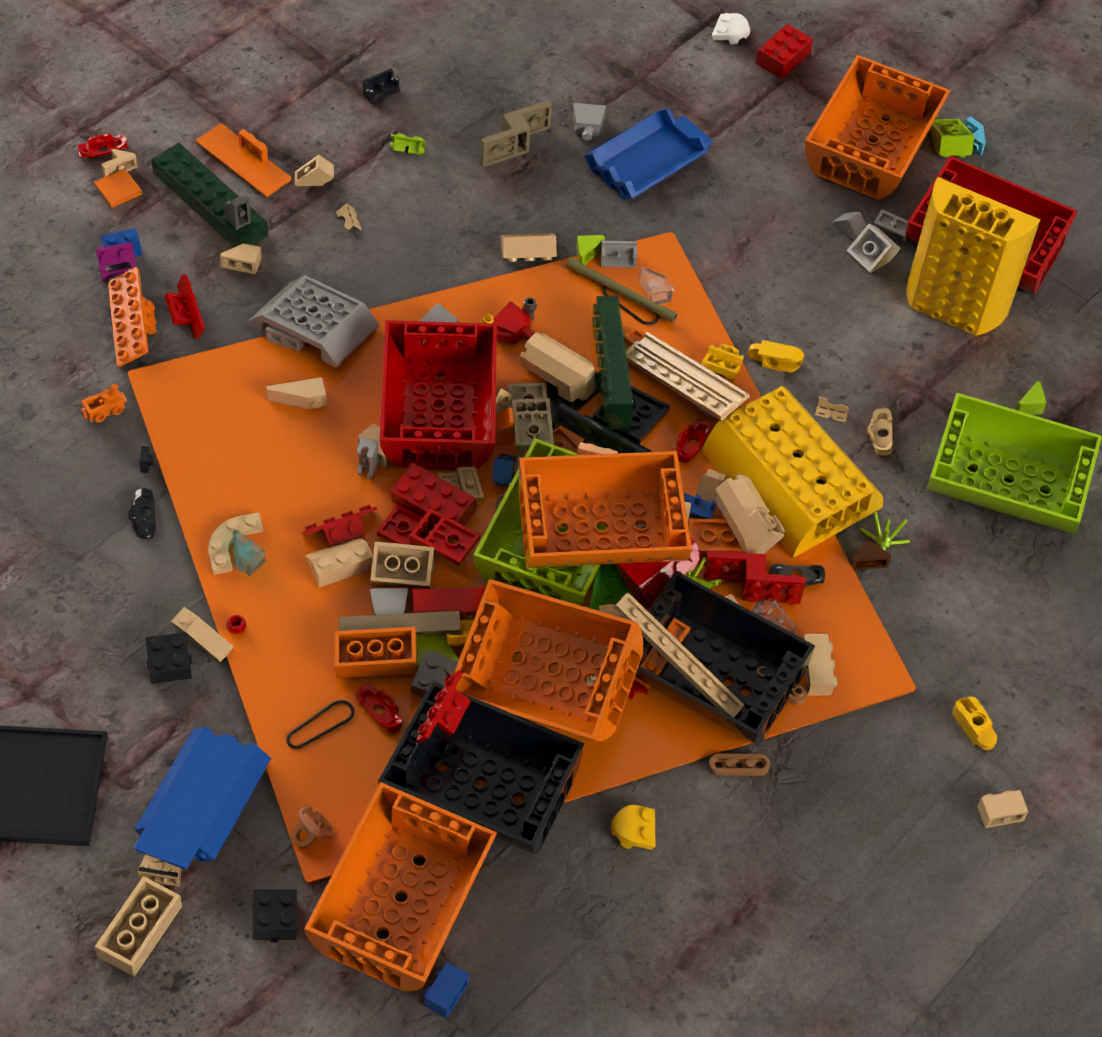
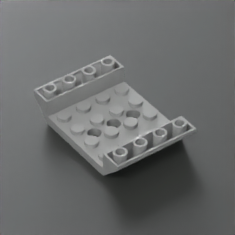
M306 275L291 281L247 321L248 325L260 331H263L270 324L321 349L322 361L336 368L379 327L378 321L363 302Z

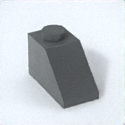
M248 196L238 197L224 204L225 217L236 230L251 223L250 199Z

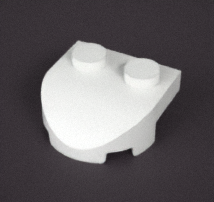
M738 13L720 14L712 33L713 40H729L730 45L738 44V40L743 37L746 39L750 34L748 21L743 15Z

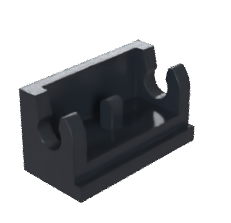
M391 68L363 81V95L371 104L400 92L399 78H394V71Z

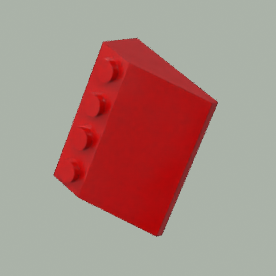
M691 537L692 551L687 561L614 564L638 603H650L655 599L675 571L685 575L687 571H690L701 562L704 556Z

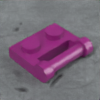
M131 242L95 248L102 281L108 280L107 278L119 276L137 267ZM130 262L129 267L105 270V266Z

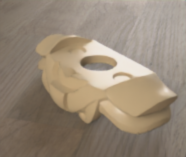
M888 408L876 409L867 429V434L870 436L876 454L881 456L891 454L893 447L892 414ZM886 430L889 434L886 437H881L878 435V432Z

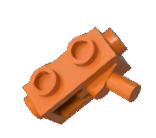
M111 384L110 389L81 400L82 409L80 411L84 419H89L91 423L94 421L99 423L108 415H119L125 409L124 403L127 401L123 392L118 391V385Z

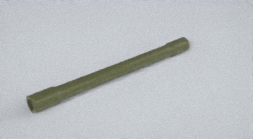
M573 258L569 259L567 268L634 301L669 322H675L678 313L660 306L586 267V265Z

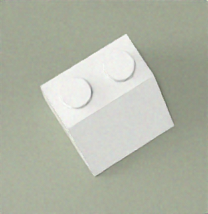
M868 224L847 251L872 273L889 263L901 248L878 227Z

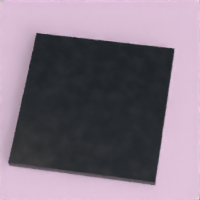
M0 725V841L90 846L108 732Z

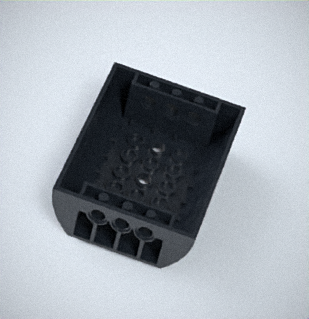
M432 681L382 772L378 785L382 782L497 832L495 837L535 855L538 854L574 783L584 743L466 694L463 695L471 701L454 734L448 735L435 725L430 737L419 743L416 741L419 735L417 733L418 729L426 722L428 718L426 716L427 712L435 705L437 701L435 700L436 695L444 688V685ZM444 764L449 769L447 771H440L437 767ZM483 780L486 782V785L478 787L475 785V782ZM521 796L524 798V801L516 803L513 801V798Z

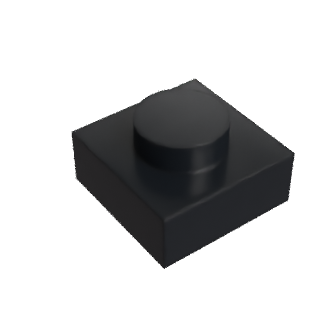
M142 446L139 459L141 473H149V467L153 466L154 456L150 454L149 446Z

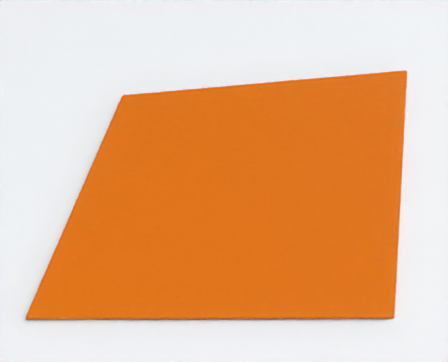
M673 232L637 240L636 268L601 267L600 252L586 264V267L660 306L678 313L674 323L662 317L655 324L647 325L641 323L604 295L603 288L605 286L567 268L570 258L369 309L378 321L379 327L337 368L322 361L321 349L307 342L300 352L267 341V336L128 372V378L218 634L234 647L226 657L257 746L271 757L266 771L307 884L332 876L379 786L378 780L423 700V697L410 692L411 684L416 674L337 678L335 670V631H339V617L373 615L370 602V589L408 588L406 614L413 613L412 590L419 588L372 584L371 571L319 588L305 559V555L329 547L323 530L302 536L301 533L306 531V526L314 523L320 526L324 524L323 520L332 517L337 520L342 518L341 514L352 511L355 514L360 512L359 508L370 505L371 508L376 506L377 510L360 516L366 535L360 536V538L367 541L372 554L374 553L375 541L390 543L377 536V530L397 506V504L392 502L390 490L407 468H398L389 460L388 467L386 468L378 463L373 480L367 479L368 469H363L362 474L358 475L360 463L357 453L358 435L373 423L380 427L385 320L420 321L439 303L457 318L458 323H480L486 314H491L494 318L510 301L522 310L525 299L532 297L536 301L537 308L534 312V320L531 322V330L535 333L546 334L591 361L595 372H616V378L577 412L593 418V414L623 382H626L670 405V411L640 445L653 452L675 451L679 434L687 425L692 426L695 420L702 418L710 421L711 426L714 428L720 420L708 417L691 401L624 360L622 353L630 346L622 340V335L637 327L644 335L649 332L699 364L702 363L711 345H714L715 348L720 347L721 344L734 348L735 346ZM578 256L570 257L578 261ZM606 288L605 291L609 296L643 321L653 322L656 320V313ZM522 337L517 344L497 341L496 391L502 388L508 392V384L545 382L546 384V380L520 365V354L522 351L525 353L527 350L524 347L528 341L527 339ZM743 362L740 372L735 379L725 378L723 375L716 373L747 392L750 396L749 400H745L734 411L761 397ZM438 374V375H436L435 377L441 379V378H443L444 376L441 375V374ZM322 377L327 406L306 409L268 401L266 386ZM436 404V405H434V407H436V408H442L443 405H442V404ZM562 427L578 444L580 442L583 443L584 438ZM514 433L512 445L495 446L490 458L476 469L484 499L476 502L477 510L465 524V527L479 533L480 540L460 566L434 553V569L430 589L487 586L476 569L473 555L496 513L498 493L506 494L510 486L508 483L507 486L496 485V482L492 481L496 455L501 453L516 456L514 478L519 469L520 458H524L529 450H516ZM692 439L689 441V444L695 446L698 445L700 441L697 439ZM704 444L691 461L683 463L678 460L683 493L694 497L702 475L706 474L708 468L717 471L702 453ZM457 469L425 470L437 476V473L456 472ZM716 504V509L711 519H725ZM259 512L263 532L237 538L229 548L233 571L213 575L208 546L214 531L231 518ZM400 526L399 529L405 531L408 530V527ZM835 535L794 558L789 555L779 542L768 550L766 574L769 573V568L774 564H783V566L821 565L824 567V583L804 587L800 604L789 605L787 603L771 604L768 602L743 601L742 581L722 580L717 586L710 588L724 597L732 594L739 605L802 639L804 634H828L829 641H832L833 651L831 658L835 660L833 676L837 677V687L833 689L832 695L808 696L807 693V698L803 704L794 705L787 702L764 739L914 692L916 689L911 676ZM450 539L448 541L450 544L458 543L456 539ZM703 564L696 578L706 582L712 581L711 579L703 578ZM795 570L791 573V576H802V573ZM595 577L580 606L590 608ZM653 599L650 603L640 604L646 610H648L655 599ZM469 612V615H472L473 619H475L477 612ZM233 615L242 616L247 624L245 631L240 634L230 633L226 627L228 619ZM465 644L461 646L450 645L460 659ZM516 654L514 657L515 663L522 661L523 654ZM554 664L551 666V674L558 672L559 665ZM804 673L800 685L805 687V689L807 690L806 676ZM730 680L723 681L726 686L733 685V682ZM365 684H371L377 691L383 690L386 694L390 695L399 708L398 714L402 717V727L395 733H389L380 727L360 705L355 696L358 688ZM652 686L647 688V695L634 693L633 699L627 698L616 731L604 741H595L529 720L584 743L579 768L564 803L753 742ZM746 689L740 691L741 694L745 696L751 694L750 691ZM337 700H345L352 704L354 714L348 722L301 748L294 749L287 744L286 738L290 732ZM344 703L335 704L291 735L290 743L295 746L300 745L342 722L350 716V707ZM376 706L373 708V712L383 714L384 709ZM444 764L437 767L440 771H447L449 769ZM478 780L475 782V785L484 787L486 782ZM516 796L513 798V801L522 803L524 798ZM305 805L313 807L311 811L314 813L316 811L320 812L331 824L333 829L331 832H334V836L328 842L317 838L309 846L300 847L294 843L292 833L302 822L299 817V811ZM302 830L299 834L302 842H305L308 838L305 830Z

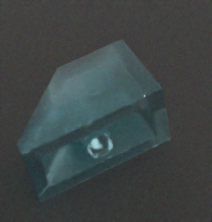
M236 529L233 531L235 567L240 572H245L250 576L266 561L265 550Z

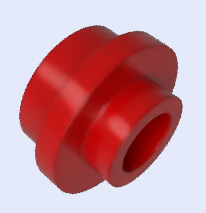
M240 615L231 616L226 623L227 630L232 634L244 632L247 626L246 620Z

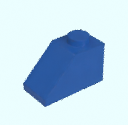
M501 453L496 455L492 481L496 482V485L507 486V483L511 484L516 462L515 455Z

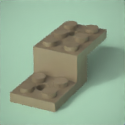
M547 100L504 114L502 132L481 139L480 164L482 167L528 153L530 135L550 129L551 102Z
M545 382L508 384V392L513 395L510 408L513 409V433L516 450L529 449L534 438L554 445L550 399L547 398Z

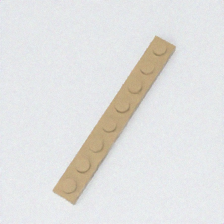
M628 592L613 607L623 618L637 622L642 636L717 709L733 718L742 709L744 704Z

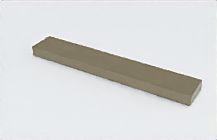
M459 611L339 617V631L415 627L416 634L460 632Z

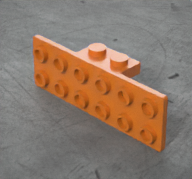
M220 123L196 140L200 147L265 197H269L291 181V176L268 160L267 146L244 129L239 131L237 136Z
M137 267L108 282L116 364L118 367H122L148 353L147 333L149 335L156 333L155 307L150 300L148 301L142 296L140 273Z

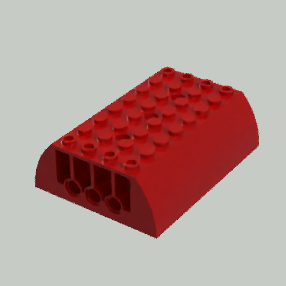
M950 156L937 177L1040 219L1018 284V288L1035 295L1062 250L1078 210ZM937 177L907 222L906 238L916 243L919 242Z
M385 320L379 441L384 455L398 468H408L413 462L425 469H457L459 467L473 466L477 469L490 458L495 448L497 324ZM438 374H441V375H443L444 377L441 378V379H439V378H436L435 376L438 375ZM436 404H442L443 407H442V408H436V407H434V405H436Z

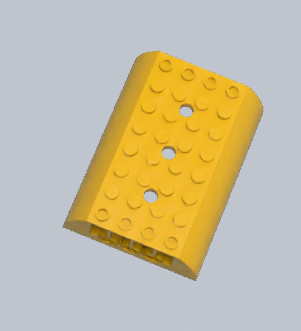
M937 177L907 282L906 292L910 307L975 336L995 329L1009 314L1040 219Z
M783 386L730 413L722 421L720 420L704 444L702 453L719 473L726 475L725 480L729 478L736 480L738 475H744L751 479L766 507L770 510L768 514L771 517L775 515L785 529L784 537L778 542L792 558L883 507V496L880 491L792 393ZM798 453V454H800L802 457H801V458L794 457L793 454ZM823 480L826 484H818L816 481Z

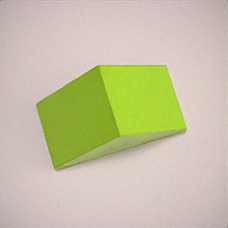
M578 236L576 247L578 261L586 265L601 252L602 240L605 241V236Z
M1037 381L1019 401L1016 410L1031 415L1043 414L1047 402L1041 382Z

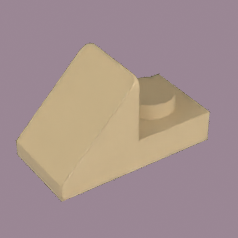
M111 149L112 160L101 164L104 177L124 168L127 172L138 168L135 153Z
M708 468L706 474L702 475L695 497L700 495V499L712 503L714 495L716 496L715 489L724 482L726 475Z

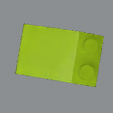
M935 119L929 131L934 150L939 156L950 157V155H956L957 157H966V155H972L974 135L960 119Z

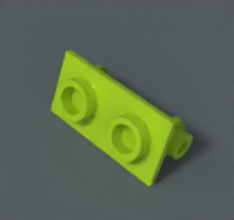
M399 133L396 135L391 134L393 142L390 143V149H393V151L405 153L406 147H409V154L419 156L424 154L426 142L423 138L417 136L413 138L406 137V135Z

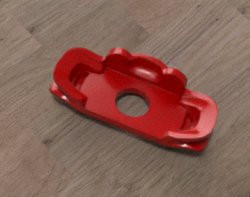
M108 133L90 137L87 140L88 143L79 144L78 156L80 158H94L112 154L111 149L123 150L129 146L124 135L113 137ZM102 147L108 148L106 151H99Z
M699 418L695 420L692 426L687 425L680 432L675 450L680 462L687 463L697 455L713 428L710 421ZM697 439L700 442L698 445L692 446L689 444V441Z
M365 684L358 688L355 696L360 705L380 727L389 733L397 732L402 727V717L398 714L399 708L395 704L394 699L383 690L377 691L371 684ZM380 706L384 709V713L376 714L373 712V708Z

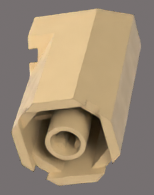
M535 333L526 342L524 347L527 350L525 353L522 351L520 354V365L556 386L559 396L569 402H574L575 399L583 401L595 391V368L591 361L544 333Z
M738 475L736 480L732 478L726 479L715 489V502L744 553L764 554L784 537L785 529L775 515L771 517L768 514L770 510L766 507L749 477Z

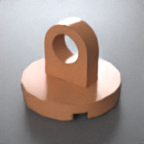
M305 805L299 811V817L302 822L292 833L294 843L300 847L309 846L317 838L328 842L334 836V832H331L333 830L328 820L320 812L316 811L314 813L311 811L313 807ZM302 830H305L308 834L305 842H302L299 838Z

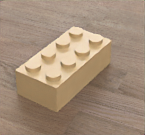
M143 876L95 945L97 957L135 977L181 909L180 895Z

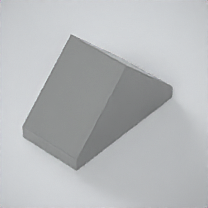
M860 211L844 213L833 221V225L854 241L867 226Z

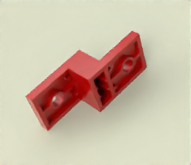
M397 504L377 530V536L390 543L434 547L435 554L458 566L461 565L480 540L479 533L431 508L424 517H421ZM407 526L408 530L402 531L399 527ZM450 539H456L458 543L450 544L448 541Z
M707 550L703 578L742 581L743 601L768 602L771 604L787 603L789 605L800 604L806 584L805 576L766 574V554Z

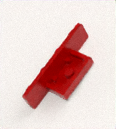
M183 274L177 284L179 293L167 292L165 300L173 324L190 326L194 338L199 339L205 330V323L202 320L200 309L197 306L196 297L193 294L187 274Z
M370 505L359 508L360 512L353 514L352 511L341 514L342 518L335 520L332 517L323 520V525L311 524L305 527L306 531L301 532L302 536L323 530L328 547L366 535L360 516L376 511L377 507L371 508Z
M460 670L453 674L450 673L444 680L445 686L436 695L435 700L437 701L435 705L427 712L426 716L428 718L426 722L418 729L417 742L421 743L427 740L435 725L448 735L454 734L471 701L455 689L463 674Z

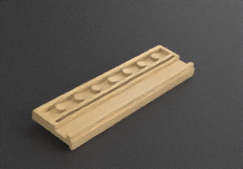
M649 332L645 334L646 337L640 342L636 341L622 353L624 360L721 421L745 400L750 399L747 392Z

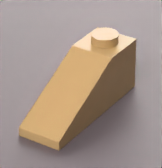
M322 377L266 386L268 401L306 409L327 406Z
M185 607L171 621L178 633L186 632L189 641L219 662H222L234 648L200 617Z

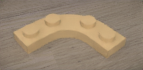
M259 512L231 518L214 531L208 546L213 575L233 571L229 548L237 538L263 532Z

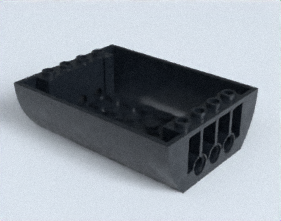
M675 571L647 611L665 629L673 618L691 627L681 644L731 691L744 706L733 718L717 709L670 662L666 664L659 676L641 667L646 656L653 648L644 637L643 655L635 677L759 745L789 700L788 696L792 693V688L795 689L800 684L812 657L815 645ZM760 666H765V667H766L765 669H760V670H759V672H760L761 674H764V675H765L764 678L758 676V674H757V669H758ZM730 680L733 682V685L726 686L723 681ZM746 689L750 691L751 694L745 696L741 694L740 691Z

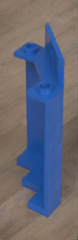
M668 108L657 111L585 154L584 157L590 170L595 175L599 174L604 178L603 182L611 189L615 188L622 199H632L707 153V148L714 143L711 138L685 116L674 120V116Z
M207 727L192 730L134 829L140 834V837L133 849L182 869H187L193 858L200 862L215 860L270 762L271 757L257 745L249 743L246 746L237 743V738L222 734V736L212 734V729Z

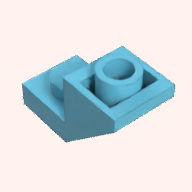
M970 116L966 119L965 126L974 135L972 151L981 156L986 143L984 127Z

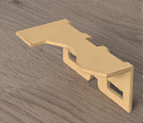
M346 203L336 211L338 218L340 216L345 218V228L351 229L355 226L362 230L353 207Z
M819 396L815 416L832 417L833 420L846 422L849 410L847 406L831 404L827 401L828 398Z

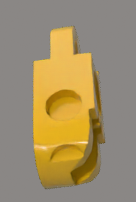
M762 340L761 344H751L747 352L750 358L762 362V367L788 373L798 370L804 358V353L797 347Z
M972 696L957 700L953 707V716L974 746L977 744L978 747L984 750L993 749L998 736L992 728L993 723L978 699Z

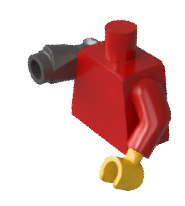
M532 297L526 298L522 310L510 301L494 318L491 314H486L480 323L497 324V341L517 344L522 337L529 340L535 334L530 328L531 322L534 320V312L537 308L536 301Z

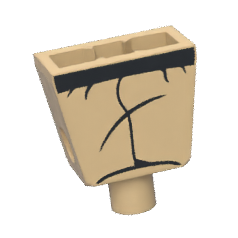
M145 855L138 869L140 880L144 876L158 884L180 887L182 868Z

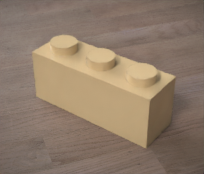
M804 634L803 639L815 645L812 657L805 671L808 696L832 695L833 689L837 687V677L833 676L835 660L831 658L833 651L832 641H829L828 634Z

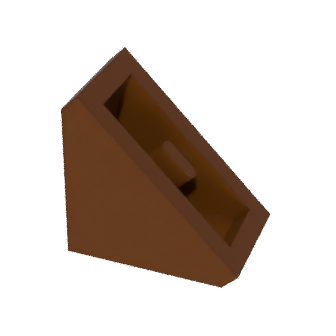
M867 540L853 556L851 566L853 570L888 568L891 554L872 541Z

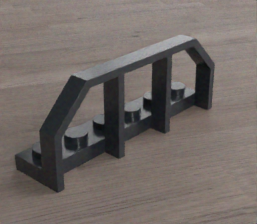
M563 403L558 405L552 422L553 431L562 426L584 438L583 443L618 451V454L653 452L591 416L582 415Z

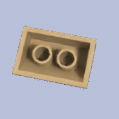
M553 233L500 235L502 258L507 259V262L517 261V258H524V261H535L536 257H542V260H552V257H557L556 235Z
M359 537L307 554L305 559L320 588L371 571L373 554L367 541Z
M375 541L371 583L430 589L434 547Z

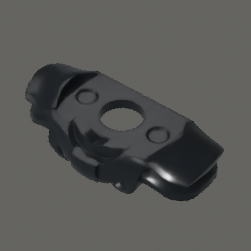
M141 488L135 492L131 508L128 511L132 528H135L136 535L141 539L153 538L156 528L154 497L152 491L147 488ZM142 508H147L151 511V514L143 516L139 511Z
M774 564L769 568L768 574L791 576L793 571H800L802 576L806 578L805 587L824 583L825 569L821 565L783 566V564Z

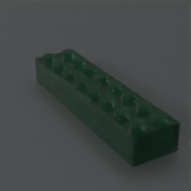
M177 143L151 159L153 174L233 247L241 244L255 245L268 237L267 221L251 207V223L237 230L225 217L224 204L239 196L182 144Z
M596 296V304H593V315L595 317H592V327L596 328L594 330V341L598 342L595 343V351L599 355L597 356V367L601 368L599 370V381L603 382L600 388L601 395L605 396L602 397V406L606 410L604 411V421L608 422L609 430L631 429L633 398L618 296Z

